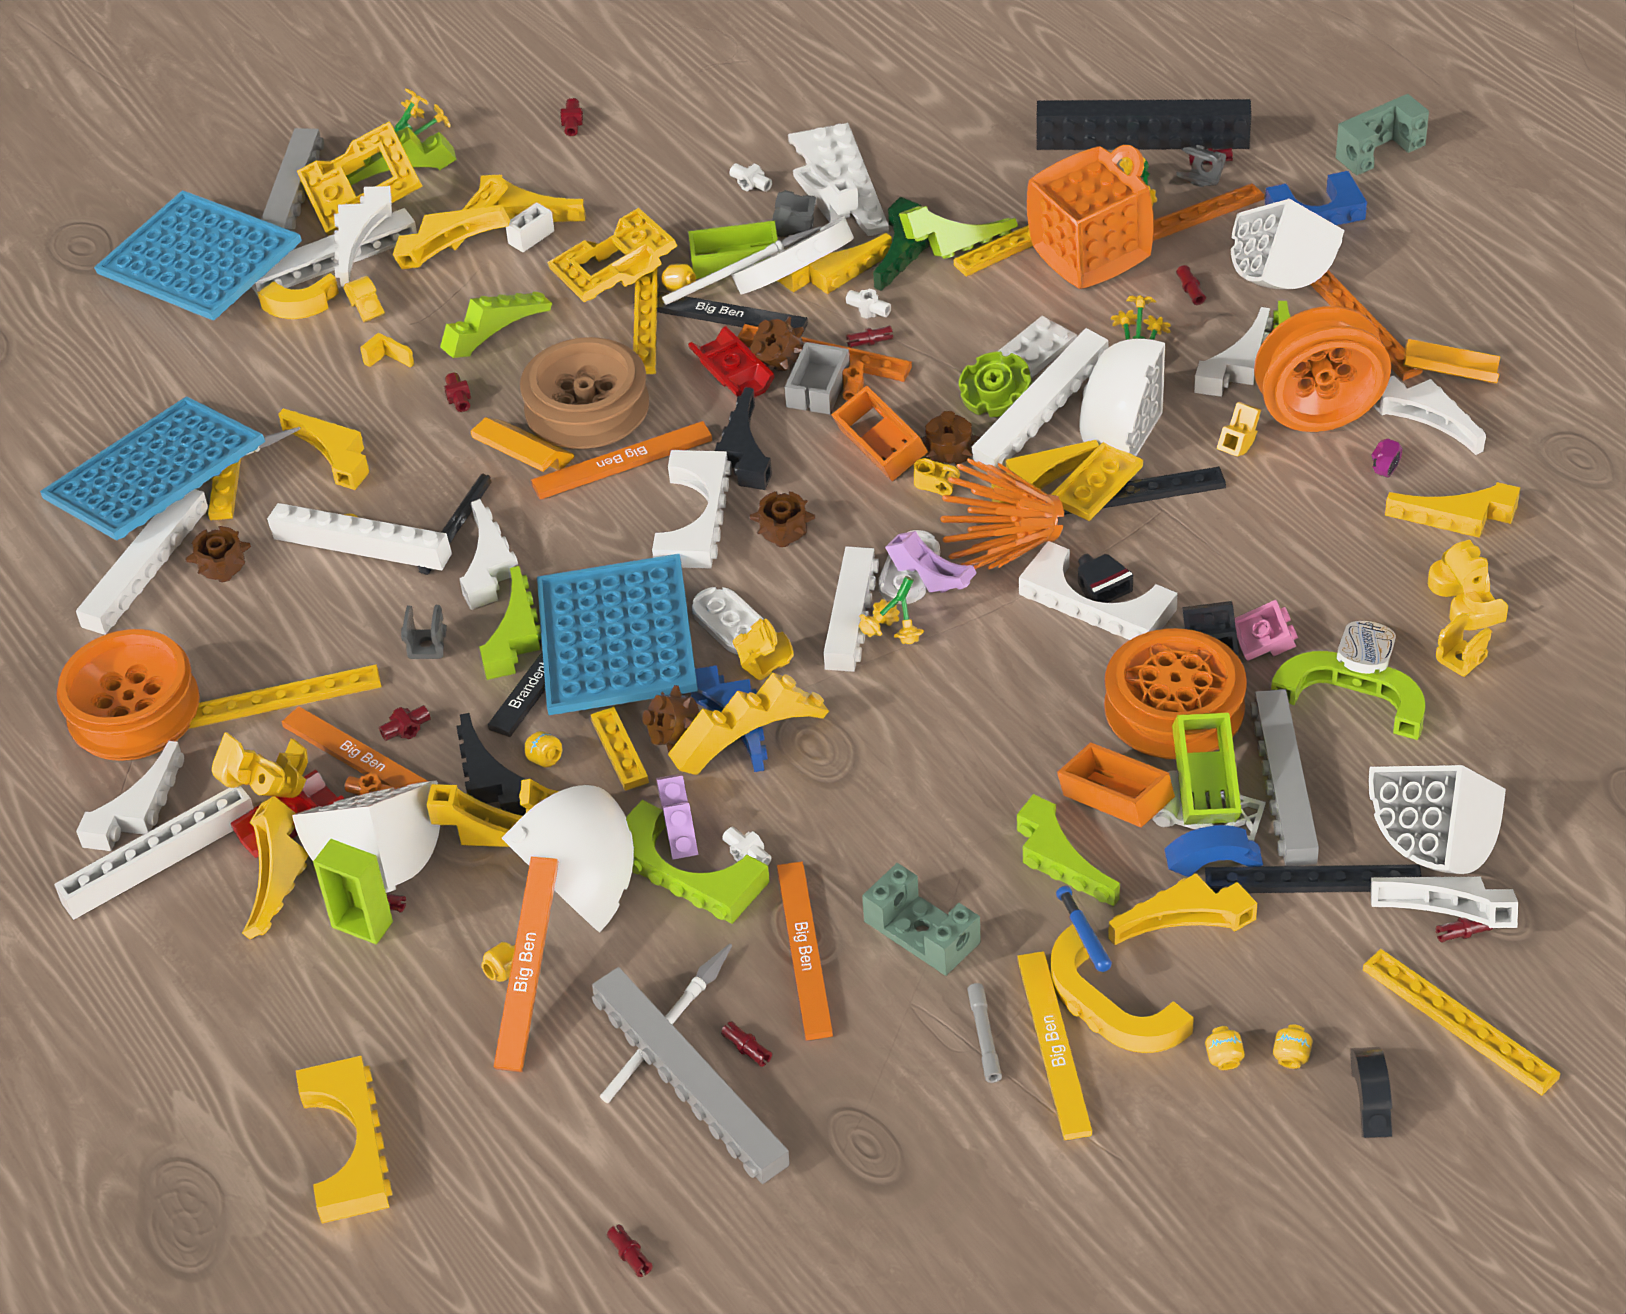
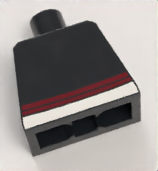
M1084 554L1079 558L1078 584L1087 599L1109 603L1133 592V573L1109 554L1101 555L1095 559L1090 554Z

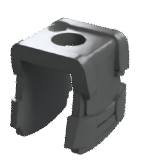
M1200 145L1183 148L1182 151L1195 156L1191 172H1177V175L1190 181L1195 186L1217 185L1222 174L1226 154L1204 149L1205 147ZM1205 160L1211 161L1213 164L1210 172L1205 171L1203 168Z
M787 190L778 192L772 221H775L778 237H789V235H795L813 228L815 196H800Z
M437 604L434 606L431 629L416 630L413 608L411 605L407 606L403 627L401 628V639L407 645L408 658H442L447 625L442 623L444 618L441 606ZM427 640L433 642L429 647L420 646L422 642Z

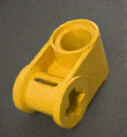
M926 458L919 459L914 463V485L918 489L938 493L942 496L950 495L953 492L954 484L950 483L948 478H960V472L956 467Z

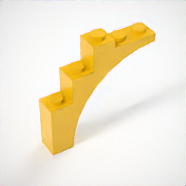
M772 673L757 694L737 691L722 712L702 709L668 755L679 771L698 775L720 751L758 727L791 717L810 716L824 719L829 710L824 705V699L815 692L808 693L796 687V681L789 675L784 674L782 676Z

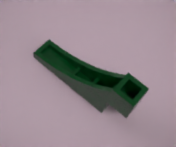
M899 197L888 208L889 225L894 230L893 241L888 253L873 271L874 288L880 291L888 284H891L913 260L917 259L921 252L930 246L928 238L921 241L907 239L899 213L922 205L903 197Z

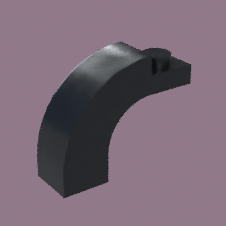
M1380 1047L1350 1048L1352 1077L1356 1080L1359 1093L1362 1137H1392V1098L1384 1053Z

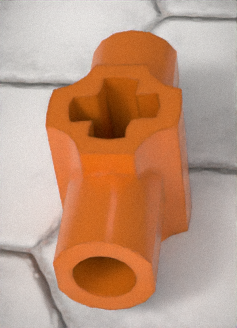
M860 360L851 361L849 367L843 370V398L846 401L850 400L864 388V363Z
M369 773L360 778L349 776L345 782V791L356 795L389 788L397 789L396 787L382 784L378 774Z

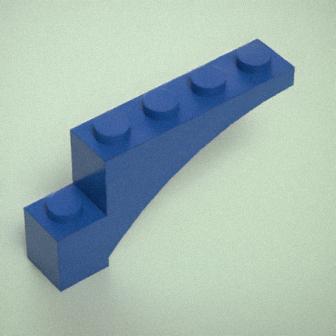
M717 665L695 669L698 691L691 692V697L694 698L697 704L714 712V710L722 712L737 691L757 694L756 688L751 689L750 679L725 683L724 675H718ZM763 726L740 737L749 753L754 772L764 771L763 760H768L766 745H760V741H765Z

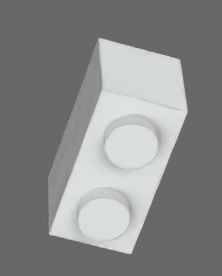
M536 202L511 219L509 226L506 227L508 243L521 252H525L553 233L552 211Z

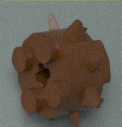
M788 317L785 322L780 319L762 321L753 338V343L750 347L752 353L763 363L767 364L771 371L773 369L777 371L790 369V365L793 362L796 363L801 350H803L805 343L802 341L801 335L804 332V328L791 327V317Z
M944 411L926 424L925 436L920 439L928 451L925 456L926 458L942 464L955 462V465L973 456L972 445L981 437L972 434V424L964 417L955 415L953 411Z
M777 491L767 494L760 500L758 512L751 514L750 519L758 522L760 525L757 534H761L766 540L776 543L778 547H787L790 543L799 540L807 533V522L814 520L815 514L806 511L805 505L808 501L803 500L800 495L789 491V494H777Z
M218 526L219 530L214 529L208 532L205 529L195 537L191 543L193 545V553L186 557V562L197 564L198 574L223 583L231 580L232 576L241 570L246 562L243 552L248 550L251 544L240 541L238 538L239 531H234L229 527Z
M674 685L670 695H665L661 692V695L654 697L648 710L644 711L642 721L644 725H647L652 744L666 745L668 752H670L700 711L694 698L681 695L679 686Z

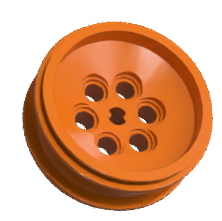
M145 629L116 631L87 643L65 664L57 686V702L66 718L68 730L75 742L95 756L118 761L144 758L164 750L168 741L176 742L191 726L190 722L196 716L200 700L199 687L191 673V665L185 651L164 634Z

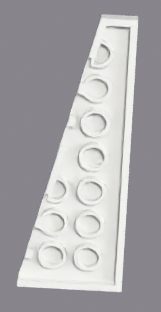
M848 123L788 134L789 143L796 147V152L805 158L807 165L813 163L825 177L832 181L848 176L854 183L858 192L859 209L850 211V213L856 218V223L867 236L889 232L886 217Z

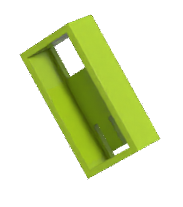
M775 221L688 231L692 267L696 279H701L766 249V247L778 241Z
M1229 713L1177 715L1172 729L1184 825L1236 822L1242 810ZM1217 729L1219 751L1187 753L1185 730ZM1223 791H1224V799H1225V807H1226V808H1224V809H1223L1222 797H1221V792H1223ZM1205 792H1208L1210 809H1207Z
M330 838L313 863L331 926L377 945L393 923L377 857L372 853Z

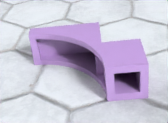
M916 531L898 534L885 547L898 571L917 570L929 593L936 591L943 593L953 588L963 589L970 584V580L977 574L973 565L954 564L935 554L925 545Z
M676 774L656 778L672 859L698 855L683 775Z

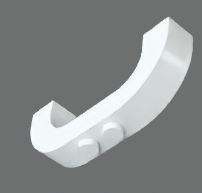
M845 217L839 218L821 227L820 232L731 275L740 294H745L779 280L853 240L854 236Z

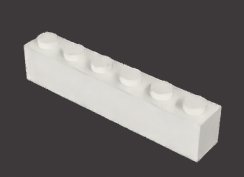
M845 547L824 648L825 670L854 672L856 662L861 661L862 648L859 646L864 644L865 634L858 627L861 622L859 615L869 616V612L866 610L871 608L872 593H870V590H875L876 578L873 575L878 573L879 559L875 558L874 548Z

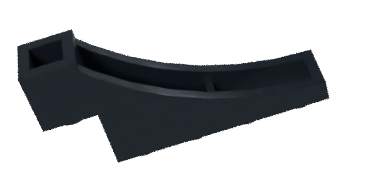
M745 387L742 395L737 397L736 408L730 413L728 426L723 428L722 439L720 442H717L715 451L727 452V460L731 461L732 468H735V476L738 477V486L766 490L772 476L771 458L766 457L762 453L751 433V416L755 408L754 388Z
M470 713L460 714L461 725H456L458 739L464 741V743L459 744L461 758H466L467 761L462 763L464 778L469 777V781L465 782L466 793L485 804L499 802L501 810L524 816L526 808L520 805L519 794L521 791V781L526 779L504 767L485 749L474 730Z

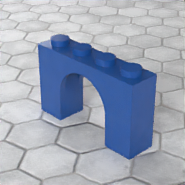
M1349 171L1328 175L1326 192L1332 202L1326 205L1309 206L1300 203L1293 196L1287 183L1266 187L1265 205L1291 199L1334 225L1366 219L1367 201Z

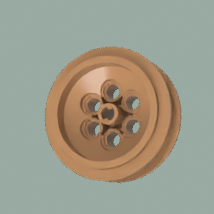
M583 337L554 344L538 353L527 364L520 380L521 395L525 402L524 413L529 427L544 441L564 448L589 449L614 443L632 433L642 423L649 409V393L645 385L646 370L644 363L631 348L610 339Z

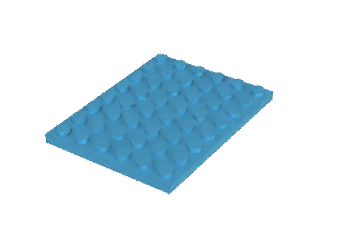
M182 190L94 268L99 275L214 321L292 251L302 239L298 233Z
M186 396L42 489L40 493L46 501L117 541L126 537L129 532L138 526L144 525L147 520L163 512L174 502L183 499L192 490L201 487L210 478L219 475L222 470L231 464L237 463L240 458L249 452L255 451L258 446L265 442L263 434Z
M680 553L537 577L548 715L653 699L656 695H661V692L665 695H670L674 685L679 686L681 694L698 691Z

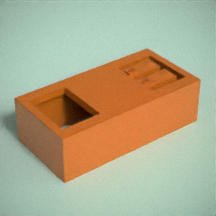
M865 386L831 414L839 429L891 481H894L928 452L920 437L868 386ZM874 408L884 419L860 437L850 426Z
M1092 742L1057 772L1063 796L1141 828L1175 797L1168 772Z

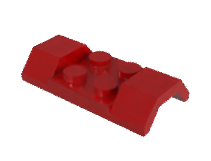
M727 326L722 327L715 340L701 347L693 342L688 343V347L700 358V362L737 397L742 395L745 387L754 388V397H757L768 390L775 378L774 373Z
M316 769L304 776L306 782L298 796L292 798L276 797L296 814L315 807L334 804L333 802L344 799L342 795L337 797L325 785ZM260 805L230 823L241 844L255 858L259 856L254 826L250 821ZM296 827L288 835L292 839L298 835Z

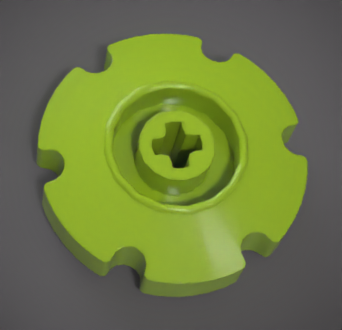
M996 351L977 357V363L974 365H967L960 375L958 385L962 401L971 412L977 415L988 412L989 417H999L1012 406L1033 382L1029 367L1020 356L1013 353L1003 356L1001 351Z

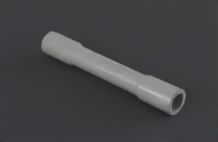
M975 983L970 985L967 990L971 1009L974 1013L985 1080L989 1083H994L1001 1080L1002 1074L999 1059L995 1052L984 987L982 984Z

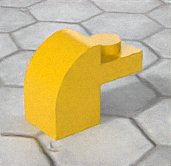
M368 276L345 283L343 288L352 307H357L363 322L384 315L385 312L376 295L377 290Z
M1237 402L1231 424L1223 427L1217 449L1235 456L1244 455L1253 444L1258 431L1255 429L1261 409Z

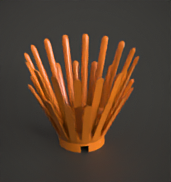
M967 459L968 463L986 471L988 475L962 464L956 465L959 470L979 477L998 487L990 488L955 477L948 478L950 483L970 488L971 493L1005 502L999 503L943 495L942 500L945 502L971 505L967 509L969 513L996 515L942 516L940 521L943 523H1000L970 526L967 529L969 533L943 537L944 543L1008 535L977 543L969 549L951 553L948 558L956 559L988 550V554L960 565H974V569L996 561L990 564L988 569L996 566L999 568L1044 542L1055 541L1062 532L1063 525H1057L1058 517H1064L1063 505L1059 497L1046 494L1000 463H998V466L1002 470L990 464L985 465L980 461L976 462L972 459Z

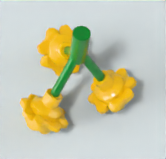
M909 576L904 577L898 593L892 601L887 603L885 599H881L880 602L874 603L873 616L859 615L861 622L858 627L861 628L865 635H868V637H872L874 634L881 636L882 632L879 623L891 626L893 623L898 622L900 611L897 609L896 604L901 601L904 620H902L903 628L894 634V637L900 638L902 644H913L919 641V636L924 633V630L913 626L912 619H909L906 602L907 594L914 581L913 578Z

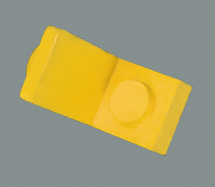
M379 332L360 347L363 362L369 367L373 366L385 355L408 367L414 365L413 353L408 346Z

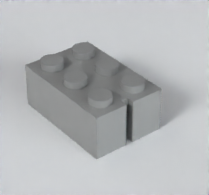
M805 342L803 350H801L785 385L786 407L800 410L810 408L812 412L831 414L843 387V370L850 365L849 349Z

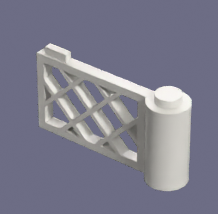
M1168 771L1175 797L1152 818L1153 821L1161 827L1178 824L1195 830L1214 826L1213 824L1184 825L1178 771ZM1224 791L1221 792V797L1223 800H1225ZM1205 792V794H1206V802H1207V805H1208V804H1209V796H1208V792ZM1240 795L1241 810L1245 807L1258 809L1256 814L1247 817L1242 810L1240 820L1225 823V825L1240 827L1246 824L1251 831L1250 836L1247 835V838L1254 841L1266 802Z

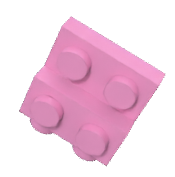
M1277 600L1235 618L1237 639L1247 661L1271 651L1274 657L1296 647L1294 640L1298 638V635L1293 625L1288 626L1287 624L1288 621H1291L1286 607L1280 608Z

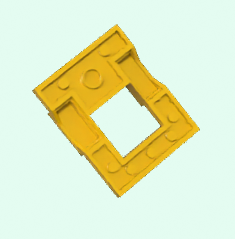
M390 121L353 140L346 153L332 161H314L297 171L328 236L334 235V232L339 230L338 227H335L334 214H338V205L360 204V196H364V193L356 196L347 175L365 166L363 160L381 151L393 175L392 178L375 186H390L392 203L423 187Z
M637 208L619 219L614 235L600 243L584 240L550 260L547 264L553 273L583 302L594 299L604 290L612 288L617 282H620L625 287L635 283L637 279L645 274L653 272L658 266L662 265L659 257L668 254L677 247V244L667 232L640 208ZM618 250L625 254V256L592 276L580 266V264L587 263L592 257L598 262L606 260Z

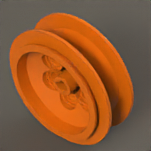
M1323 306L1305 310L1279 324L1263 341L1254 365L1255 380L1263 394L1264 402L1270 414L1284 426L1304 432H1321L1336 429L1364 415L1381 398L1388 385L1391 373L1388 352L1382 344L1374 324L1360 312L1340 306Z
M1170 628L1138 635L1123 644L1113 654L1107 665L1104 701L1106 719L1113 732L1124 743L1139 752L1158 758L1176 759L1172 725L1177 715L1229 713L1233 738L1241 727L1245 714L1244 697L1247 679L1244 666L1231 648L1220 640L1202 632ZM1216 728L1185 730L1187 753L1213 752L1219 749Z

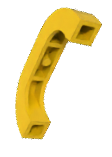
M1071 924L1059 935L1051 952V979L1055 993L1067 1006L1068 1010L1074 1016H1079L1084 1020L1093 1032H1098L1105 1039L1120 1048L1140 1053L1168 1050L1179 1045L1193 1034L1194 1017L1174 1001L1162 1011L1152 1016L1137 1017L1124 1012L1077 972V968L1090 956L1074 925Z

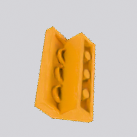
M1407 339L1403 366L1496 384L1499 377L1497 370L1500 356Z
M485 417L471 430L472 438L542 472L549 466L556 470L563 469L575 458L573 453L548 443L504 420Z

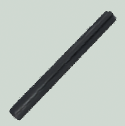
M480 474L442 529L441 533L447 534L449 544L472 512L471 502L481 499L492 483L490 475ZM417 566L421 574L428 575L432 568Z

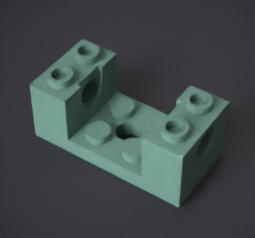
M1406 94L1339 123L1336 159L1357 176L1374 168V149L1381 144L1394 140L1408 153L1425 146L1429 110L1412 96Z
M896 863L862 895L865 923L945 976L981 943L980 916L961 903H958L949 912V915L919 896L918 876L899 863ZM918 926L929 928L927 931L919 932L915 930Z

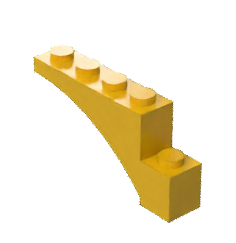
M481 175L479 189L490 176L505 182L508 186V189L494 206L502 205L510 220L537 202L552 211L553 222L585 221L586 214L583 199L544 196L519 188L503 179L502 175Z
M502 205L424 215L417 234L398 237L393 256L401 269L418 268L429 258L458 241L484 231L509 226L510 219Z
M884 233L862 245L829 253L776 281L792 292L799 290L808 283H812L826 294H829L883 260L892 244V237Z
M284 408L279 412L282 431L300 427V430L292 434L310 443L326 457L332 466L335 484L356 490L370 473L366 456L360 454L364 450L361 432Z
M1097 440L1006 459V468L1041 490L1057 478L1076 470L1099 444ZM991 484V488L998 487L994 484ZM992 499V502L1005 503L1002 501Z
M1496 482L1495 486L1476 492L1442 497H1422L1389 492L1386 500L1385 516L1480 538L1487 519L1511 524L1518 506L1520 487Z
M431 784L427 800L431 824L457 825L461 845L510 847L502 837L523 816L485 804L459 790L457 785Z
M275 796L261 803L250 821L254 826L259 851V881L255 903L250 918L242 932L249 939L258 935L262 936L270 929L272 925L270 922L271 918L283 907V898L293 890L295 886L293 881L306 868L307 864L305 861L309 856L302 846L288 836L295 827L292 815L296 813Z
M1194 874L1188 878L1181 879L1169 889L1158 892L1151 899L1138 903L1133 909L1124 914L1116 915L1109 921L1108 938L1114 945H1117L1131 937L1149 931L1183 925L1227 927L1235 932L1256 920L1257 902L1238 882L1229 887L1222 888L1215 894L1197 874Z

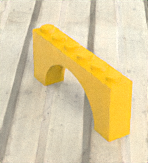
M362 1056L296 1070L298 1090L304 1109L321 1107L337 1111L347 1117L357 1130L356 1144L347 1163L332 1177L313 1184L321 1223L389 1208L388 1196L393 1195L390 1179H384V1173L389 1171L386 1156H380V1150L385 1148L381 1132L376 1133V1127L381 1125L378 1111L372 1110V1105L377 1104L374 1088L368 1087V1082L373 1081L370 1066H364Z

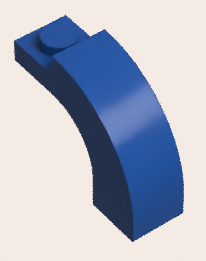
M1215 825L1199 828L1178 837L1164 849L1169 870L1186 877H1190L1202 866L1218 860H1231L1247 867L1263 865L1258 843L1248 840L1246 830L1235 826Z

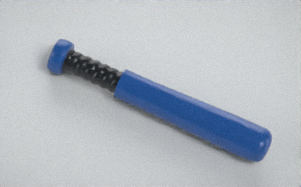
M1069 886L1060 887L1056 891V896L1065 904L1070 914V919L1095 968L1099 972L1109 970L1112 962L1084 913L1076 905L1072 897V889Z

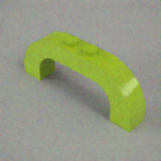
M1312 651L1294 656L1283 663L1271 682V690L1286 689L1288 702L1294 706L1302 690L1317 683H1328L1389 701L1397 709L1394 734L1418 740L1422 732L1425 713L1424 695L1414 680L1391 667H1387L1381 672L1379 669H1375L1374 673H1360L1345 667V662H1339L1336 652Z

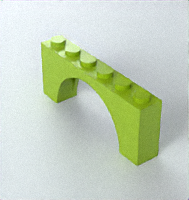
M642 799L626 816L628 828L632 833L634 847L632 872L648 878L657 886L661 885L677 897L687 899L697 908H703L711 912L720 920L724 919L733 924L770 882L768 865L747 854L734 865L715 872L692 873L677 869L665 862L655 849L656 841L665 828L663 810Z

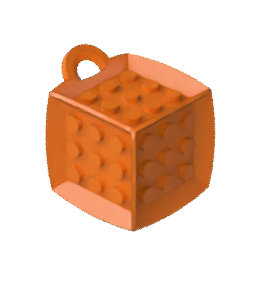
M1122 145L1112 153L1100 146L1067 157L1029 179L1027 217L1033 247L1055 272L1079 289L1087 288L1118 276L1151 255L1154 232L1152 201L1149 188L1140 177L1144 167L1142 153L1133 146ZM1124 157H1128L1132 161V170L1129 175L1123 172L1117 165L1118 161Z

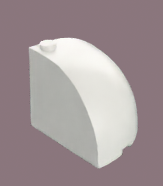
M1291 199L1237 213L1232 232V238L1235 239V245L1231 248L1233 265L1241 277L1266 288L1295 289L1304 287L1318 280L1329 269L1335 259L1338 248L1342 244L1344 230Z
M1129 339L1120 341L1103 352L1083 390L1080 413V433L1083 442L1097 440L1099 445L1104 442L1116 449L1137 456L1163 413L1165 343L1150 339Z
M1463 765L1370 767L1369 794L1370 800L1374 803L1375 819L1386 839L1403 856L1432 870L1454 874L1471 873L1487 860L1499 834L1503 815L1505 788Z
M435 780L409 784L407 787L389 788L333 802L334 804L319 806L292 815L294 824L305 850L313 861L330 838L376 855L385 892H391L396 890L395 885L405 882L419 873L434 851L440 825L431 824L427 800L431 784L438 783Z
M592 785L570 787L547 797L535 805L502 839L528 865H530L531 856L557 859L559 865L554 890L599 933L608 924L620 905L618 901L623 890H627L632 874L634 857L632 833L628 828L627 818L621 807L604 789Z

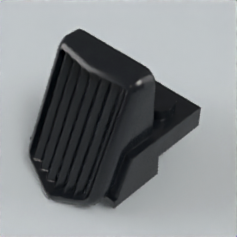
M1232 601L1182 607L1185 629L1210 635L1226 644L1236 655L1239 654Z

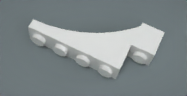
M813 163L793 170L794 178L808 195L816 197V206L829 222L843 217L846 219L850 217V211L859 209L857 187L848 176L832 181L825 177Z
M390 186L364 187V196H360V204L338 205V214H334L335 227L339 228V230L334 232L335 244H339V247L335 248V260L339 261V265H335V276L340 278L341 287L345 283L350 282L353 262L364 240L384 219L392 217Z
M1261 307L1252 327L1233 346L1208 360H1199L1195 375L1194 393L1222 397L1224 387L1228 388L1229 382L1254 384V365L1257 353L1263 341L1269 335L1267 331H1272L1273 318H1270V308Z
M1393 375L1390 377L1381 398L1373 406L1381 415L1389 414L1409 418L1437 428L1457 439L1475 455L1484 451L1486 434L1483 429L1479 428L1471 420L1470 416L1465 414L1457 406L1456 402L1451 400L1443 392L1442 388L1437 386L1431 379L1407 389L1405 384Z
M480 499L471 502L474 519L479 528L477 550L464 577L459 578L463 596L471 610L498 601L496 592L499 590L498 582L511 578L510 568L518 565L515 553L513 551L509 552L506 537L500 536L501 531L496 521L492 522L493 518L489 507H484Z
M168 741L154 765L130 789L92 812H85L76 831L82 848L112 851L115 842L120 838L121 832L144 835L152 830L153 825H156L158 822V814L161 807L166 804L168 791L175 784L176 773L184 763V754L181 753L178 742Z
M1481 877L1371 878L1372 907L1428 910L1464 917L1486 924L1489 928H1517L1518 900L1514 890L1485 889Z

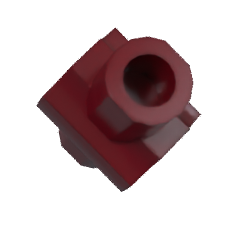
M569 98L566 101V108L560 111L561 125L565 127L564 132L567 136H575L578 133V126H583L582 108H579V101L576 98Z
M455 372L449 373L445 377L447 385H444L448 404L454 403L458 412H465L470 408L469 399H471L467 380L461 381L459 374Z
M425 705L412 711L408 708L399 707L393 711V714L389 717V722L379 726V731L385 741L398 735L409 740L416 736L421 724L431 720V716Z

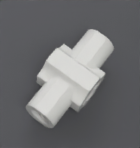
M735 163L730 169V176L736 178L737 183L747 192L754 187L764 192L771 188L772 180L765 177L760 166L756 164L746 168Z
M873 289L861 290L860 293L850 290L846 296V303L859 308L863 318L868 319L877 315L887 317L890 314L891 304L879 300L876 291Z
M730 827L725 831L722 839L730 845V853L737 862L747 854L769 865L772 857L764 851V843L756 833L752 831L744 835L735 827Z

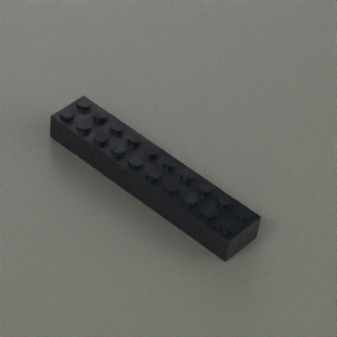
M1251 99L1037 100V150H1088L1099 146L1106 150H1115L1122 145H1130L1138 150L1183 149L1186 147H1197V145L1205 147L1204 149H1250Z

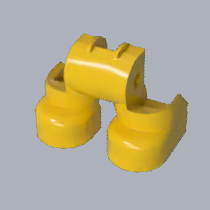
M1470 539L1459 542L1443 553L1442 558L1430 566L1427 582L1429 589L1439 596H1455L1451 601L1449 618L1451 622L1462 613L1469 614L1468 623L1464 630L1471 631L1506 621L1508 605L1502 599L1495 600L1491 594L1488 561L1486 558L1480 557L1479 547L1475 546Z
M225 732L213 761L212 773L217 780L230 788L240 787L244 784L250 785L258 795L296 797L301 793L306 782L302 775L308 763L307 749L294 738H291L286 752L279 753L276 762L264 758L261 754H257L254 750L243 749L241 742L228 732Z

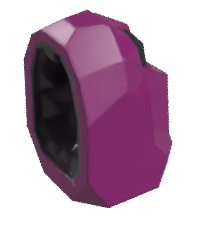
M1388 438L1381 440L1371 454L1373 469L1379 476L1388 478L1397 468L1403 449L1399 442Z

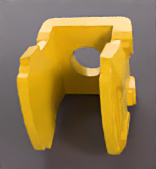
M1465 613L1458 615L1445 629L1441 630L1438 639L1439 646L1436 649V659L1438 662L1463 677L1469 674L1487 657L1488 649L1486 648L1492 630L1486 627L1475 635L1469 643L1463 640L1464 628L1467 626L1469 614ZM1462 654V660H1458L1455 656Z
M760 618L750 626L752 629L747 634L741 633L733 640V645L738 652L742 668L757 680H763L774 669L789 664V661L794 656L793 648L787 635L784 632H775L773 625L768 619L763 620Z

